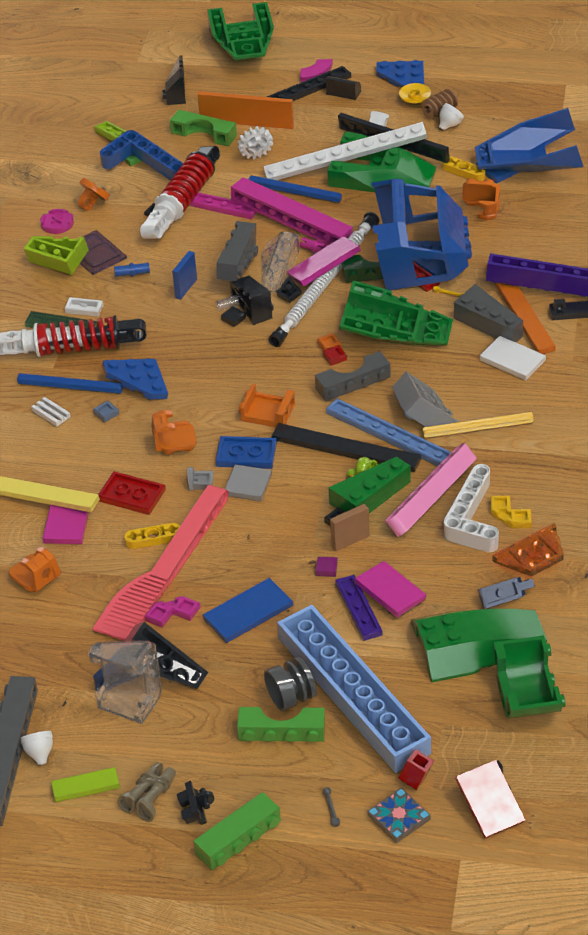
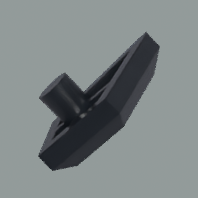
M290 277L286 278L277 291V296L288 302L293 301L302 294V291Z

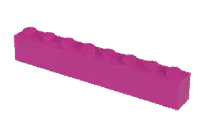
M244 177L231 186L232 201L309 237L320 240L327 245L332 244L343 236L348 239L353 233L352 226Z

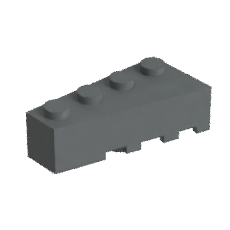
M476 284L454 302V319L496 339L502 336L517 343L523 337V320Z

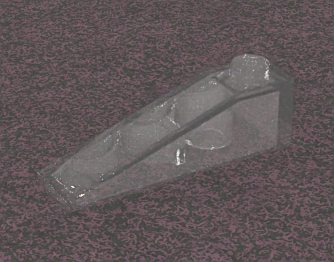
M281 232L268 241L262 251V285L271 292L277 293L288 275L287 271L291 269L300 251L299 234Z

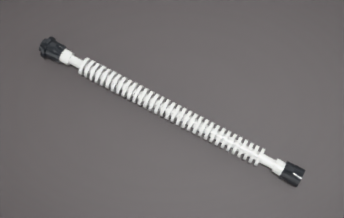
M367 212L358 228L359 231H354L348 239L360 246L364 241V235L374 225H379V217L373 212ZM343 262L313 281L285 316V323L280 325L269 336L268 340L271 345L275 347L281 346L290 331V327H296L341 270Z

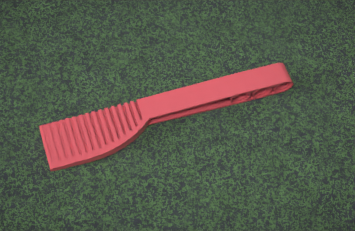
M208 485L152 571L137 577L113 597L94 625L93 631L125 641L134 626L145 621L144 616L154 603L158 602L159 598L162 597L164 591L172 583L226 504L228 490L213 485Z

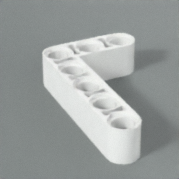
M478 464L473 467L444 519V538L450 542L481 551L494 552L499 546L498 529L494 526L471 520L490 485V468L487 465Z

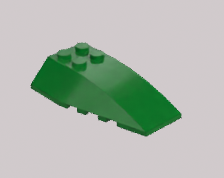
M352 281L339 330L390 343L424 346L448 344L453 319L434 310L429 312L423 309V305L418 303L414 305L407 302V298L403 296L398 298L392 295V291Z
M481 609L450 611L411 619L416 637L420 636L426 653L427 670L432 683L473 675L485 666L488 668L494 666V642L544 635L547 643V638L535 610Z

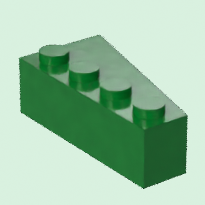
M398 457L385 461L328 487L329 504L335 508L339 507L345 512L365 504L369 508V513H371L411 482V467Z

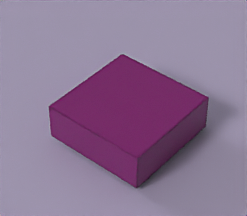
M318 557L316 576L336 577L338 557Z

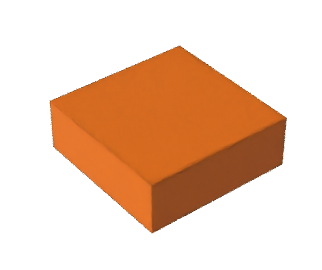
M334 333L317 338V343L322 350L337 345L342 348L340 340Z

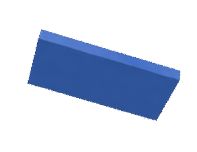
M269 577L203 614V619L225 643H228L292 607L293 601Z

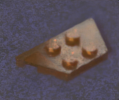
M553 523L493 554L492 561L532 577L564 560V553L560 546L556 524Z

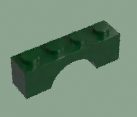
M360 254L353 255L343 262L345 283H352L353 280L361 282L383 279L379 262L367 261Z

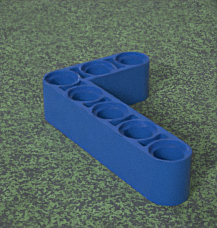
M134 130L126 131L100 150L101 165L105 169H112L130 155H134L169 180L174 177L183 164Z

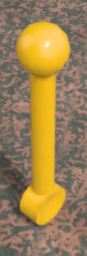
M439 286L433 287L434 293L441 292L459 297L464 294L440 289Z

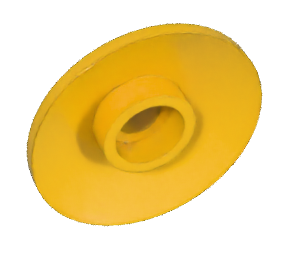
M411 83L400 89L399 96L407 103H422L423 100L431 96V90L424 84Z

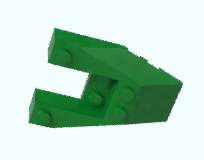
M267 2L252 4L253 21L226 24L222 8L207 9L211 35L234 60L266 56L274 30Z
M344 132L340 145L367 138L368 136ZM394 147L355 158L357 160L370 161L369 165L331 161L327 170L329 187L375 193L371 185L372 182L390 179H402L408 184L430 187L436 172V166L402 148Z

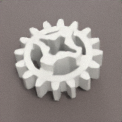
M256 126L254 130L250 127V131H244L245 135L239 136L241 139L237 141L239 151L242 156L246 155L247 159L251 156L253 160L256 156L261 158L262 154L267 155V150L271 151L270 146L273 145V137L269 130H265L264 127L259 129Z

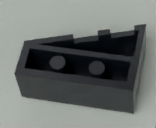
M249 275L230 282L231 296L242 311L246 313V316L253 325L273 319L272 311L274 307L271 302L270 290Z

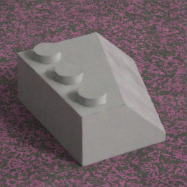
M406 371L392 387L395 392L394 396L400 402L399 406L404 410L403 414L408 419H415L425 427L459 422L452 417L453 413L443 405L444 402L434 389Z

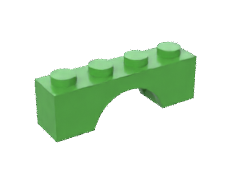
M178 110L170 119L172 134L186 137L192 133L204 132L213 136L215 144L228 147L237 137L235 122Z
M239 707L238 739L239 741L324 742L325 708H303L294 718L278 721L267 717L262 712L261 707Z

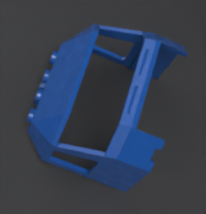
M390 179L371 183L375 190L383 223L374 225L373 232L378 235L379 243H375L387 290L450 281L469 266L468 259H471L472 251L471 242L469 241L467 216L463 215L461 207L440 185H437L436 188L408 184L402 179ZM409 195L437 197L438 212L413 215ZM438 219L442 251L409 246L406 225ZM412 258L444 260L447 273L417 278Z

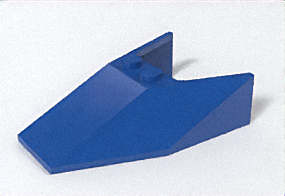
M562 109L521 122L476 146L478 168L481 170L540 172L584 167L577 145L546 154L545 147L548 144L575 130L569 109Z

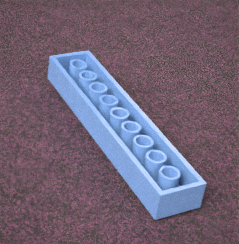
M313 605L277 622L279 640L294 657L299 656L304 660L317 684L395 773L403 769L405 763L416 749L426 756L431 754V736Z

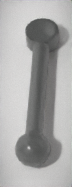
M325 787L323 794L326 795L331 812V825L338 827L340 819L335 814L330 796L331 789Z

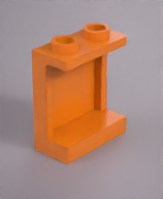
M252 384L250 389L245 392L244 401L239 404L241 421L277 427L278 423L286 424L295 406V391L287 389L284 397L257 392L256 384Z

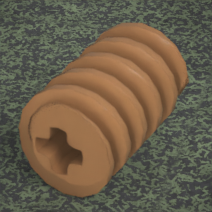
M445 89L423 100L422 110L424 115L428 119L438 116L445 103L453 107L458 106L456 94L450 89Z

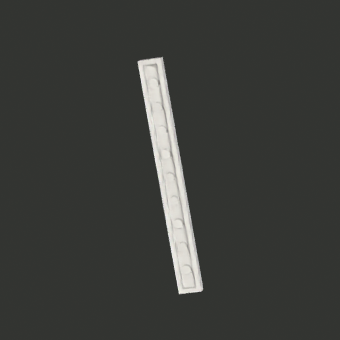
M423 122L270 164L264 166V170L268 179L280 180L329 166L331 161L344 162L427 138V133Z

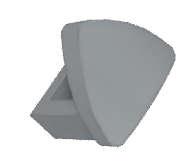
M187 467L189 490H205L208 485H213L214 471H195L194 467Z

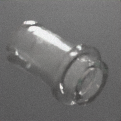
M230 295L228 298L215 301L219 312L232 306L236 308L239 305L236 295Z

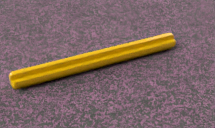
M532 412L423 427L422 433L424 438L528 424L533 423L534 418Z

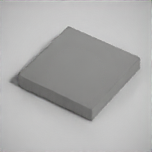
M234 465L225 487L228 490V496L262 501L272 476V470Z

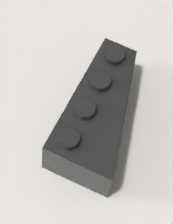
M236 221L235 230L232 229L231 231L232 237L230 240H227L225 249L222 250L217 261L216 279L237 281L244 271L248 269L249 264L253 262L254 257L258 254L256 223Z

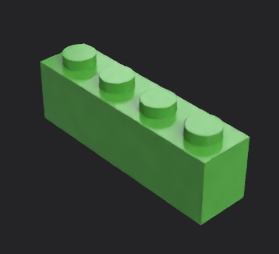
M260 793L193 841L195 855L211 870L223 865L227 859L236 853H240L248 844L258 840L262 834L269 829L275 828L281 822L280 807L265 793Z

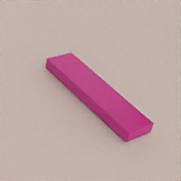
M199 192L191 202L192 207L251 220L257 213L231 199Z

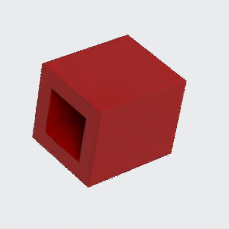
M416 749L405 763L398 779L417 790L425 780L434 760Z

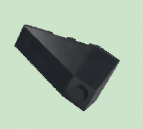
M182 55L178 57L165 82V90H162L163 99H166L167 105L186 104Z

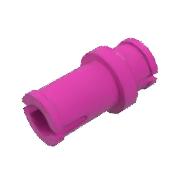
M303 237L301 240L305 241V243L300 241L301 248L311 250L315 254L327 247V244L322 243L320 240L314 241Z

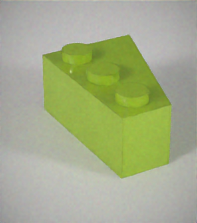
M32 236L24 247L29 262L69 275H73L89 251L84 237H79L78 239H69V237L54 239L53 236Z

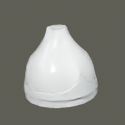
M445 103L439 114V128L446 130L447 128L457 126L463 121L464 115L455 107Z
M51 731L37 732L20 738L23 749L28 756L33 758L38 765L47 763L48 755L53 746V734Z

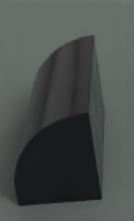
M332 76L326 77L327 95L356 100L361 93L360 82Z

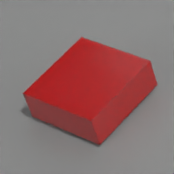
M339 345L323 350V356L330 366L347 360V355Z

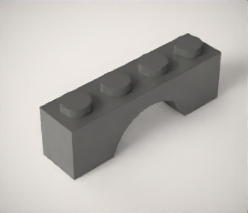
M380 351L365 356L362 367L354 372L340 373L330 369L316 374L315 389L325 402L390 378V362Z

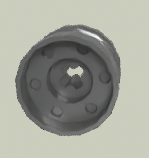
M299 656L292 658L291 661H285L283 664L284 669L280 665H276L264 671L267 690L280 711L296 706L297 699L300 702H305L307 698L312 699L317 694L313 676L307 664Z

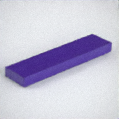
M355 575L335 580V585L363 641L382 636L383 630L362 589L355 584Z

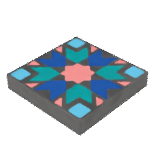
M402 788L368 810V816L396 843L431 820V815Z

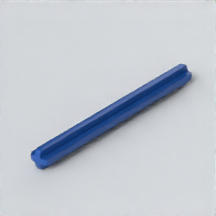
M250 175L248 180L272 190L340 203L342 200V194L338 192Z
M19 373L17 377V382L25 385L121 394L123 391L122 383L24 373Z

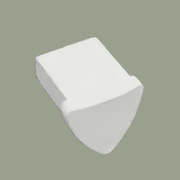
M371 111L369 122L386 127L389 115Z

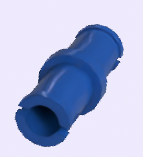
M148 262L142 264L129 263V265L114 266L115 277L127 275L133 277L135 274L150 273V267Z

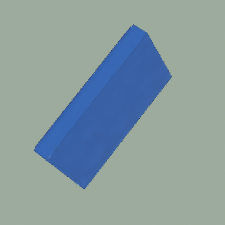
M220 436L216 467L234 468V465L273 469L277 438Z

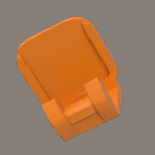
M469 178L463 183L462 198L467 205L484 208V212L478 213L479 218L485 220L495 219L500 206L501 186L495 184L491 179L477 181L474 178Z
M161 410L152 414L151 427L156 451H163L165 454L170 455L175 451L184 450L189 452L193 450L197 440L194 427L189 421L168 423V418L173 417V413L170 410Z
M39 547L35 554L28 555L10 569L9 575L28 591L37 592L61 575V571L55 557L47 549Z

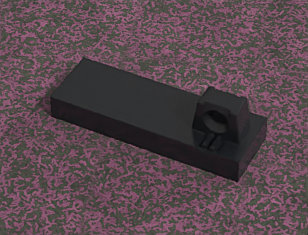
M554 299V302L549 304L551 320L588 318V301L565 302V299Z

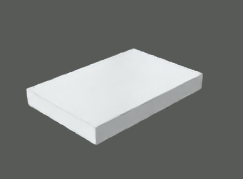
M499 336L480 355V361L526 381L546 361V355Z

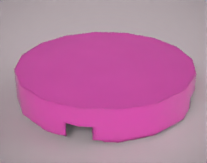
M52 209L48 214L45 215L44 213L40 218L41 228L51 234L64 233L74 225L73 214L68 213L65 209Z

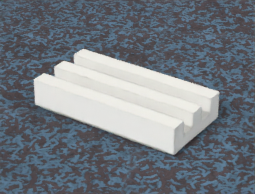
M69 297L64 309L65 313L99 317L104 305L101 300Z
M46 397L42 398V402H36L37 406H31L34 413L56 427L70 418V412Z

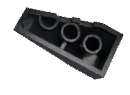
M145 622L135 625L123 643L120 656L134 667L194 689H198L208 674V671Z

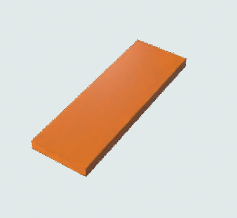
M199 91L197 94L200 115L235 122L239 125L284 129L294 128L293 99Z

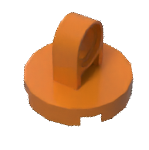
M82 178L79 182L85 188L78 200L79 207L90 210L98 198L104 201L108 200L110 194L97 187L93 182L86 178Z

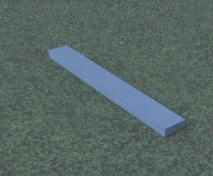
M338 398L326 408V414L406 452L419 454L421 459L436 466L451 453V451Z

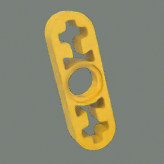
M450 156L448 163L442 162V169L444 171L467 179L474 178L477 181L485 179L486 170L479 169L476 164Z
M167 523L129 530L125 534V544L130 549H138L170 543L180 525L177 523ZM150 534L158 535L155 538L148 537Z

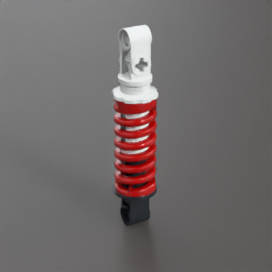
M217 146L200 147L198 151L191 152L187 156L186 161L167 184L166 188L155 199L153 212L150 213L140 228V234L143 239L161 238L170 224L182 218L187 207H189L206 181L215 172V163L220 157V151Z
M116 315L104 318L107 325L103 324L102 318L97 319V326H94L92 319H88V327H84L83 320H79L76 326H74L73 321H69V326L66 327L64 322H59V327L56 328L53 322L49 324L50 328L47 327V323H35L32 330L22 329V331L0 333V355L29 354V352L34 351L38 357L46 355V353L52 355L54 349L57 354H62L64 348L67 353H71L73 347L76 352H81L83 346L86 351H91L92 345L95 350H100L102 344L105 349H120V343L143 341L147 335L146 323L142 319L118 321Z

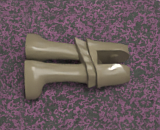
M155 763L146 773L138 778L135 788L118 798L119 807L129 814L133 813L136 808L137 814L142 820L151 822L156 814L153 803L160 793H165L169 789L176 771L171 767H167L161 775L163 764Z

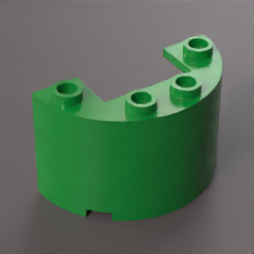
M544 635L494 642L498 689L505 715L509 719L561 712L562 707L566 706L564 694H560L558 686H555L554 674L550 673L548 668V656H551L552 653L550 643L546 644Z

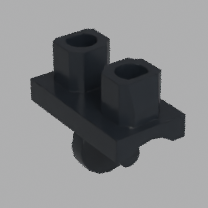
M188 781L185 783L186 790L177 794L178 801L182 807L190 804V807L181 810L182 818L187 824L197 820L203 825L207 823L204 809L210 808V804L215 799L211 791H206L205 788L200 790L194 789L192 782Z

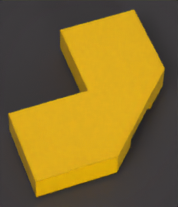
M510 496L490 497L491 515L510 528H532L531 509H511Z

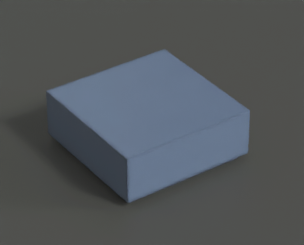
M109 401L93 409L94 414L104 423L119 415V409Z

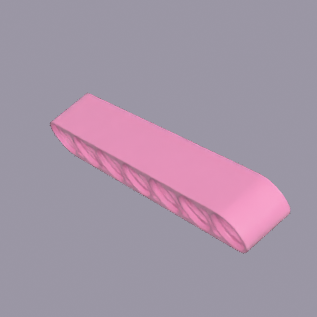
M466 443L456 447L385 520L397 537L409 530L477 459Z

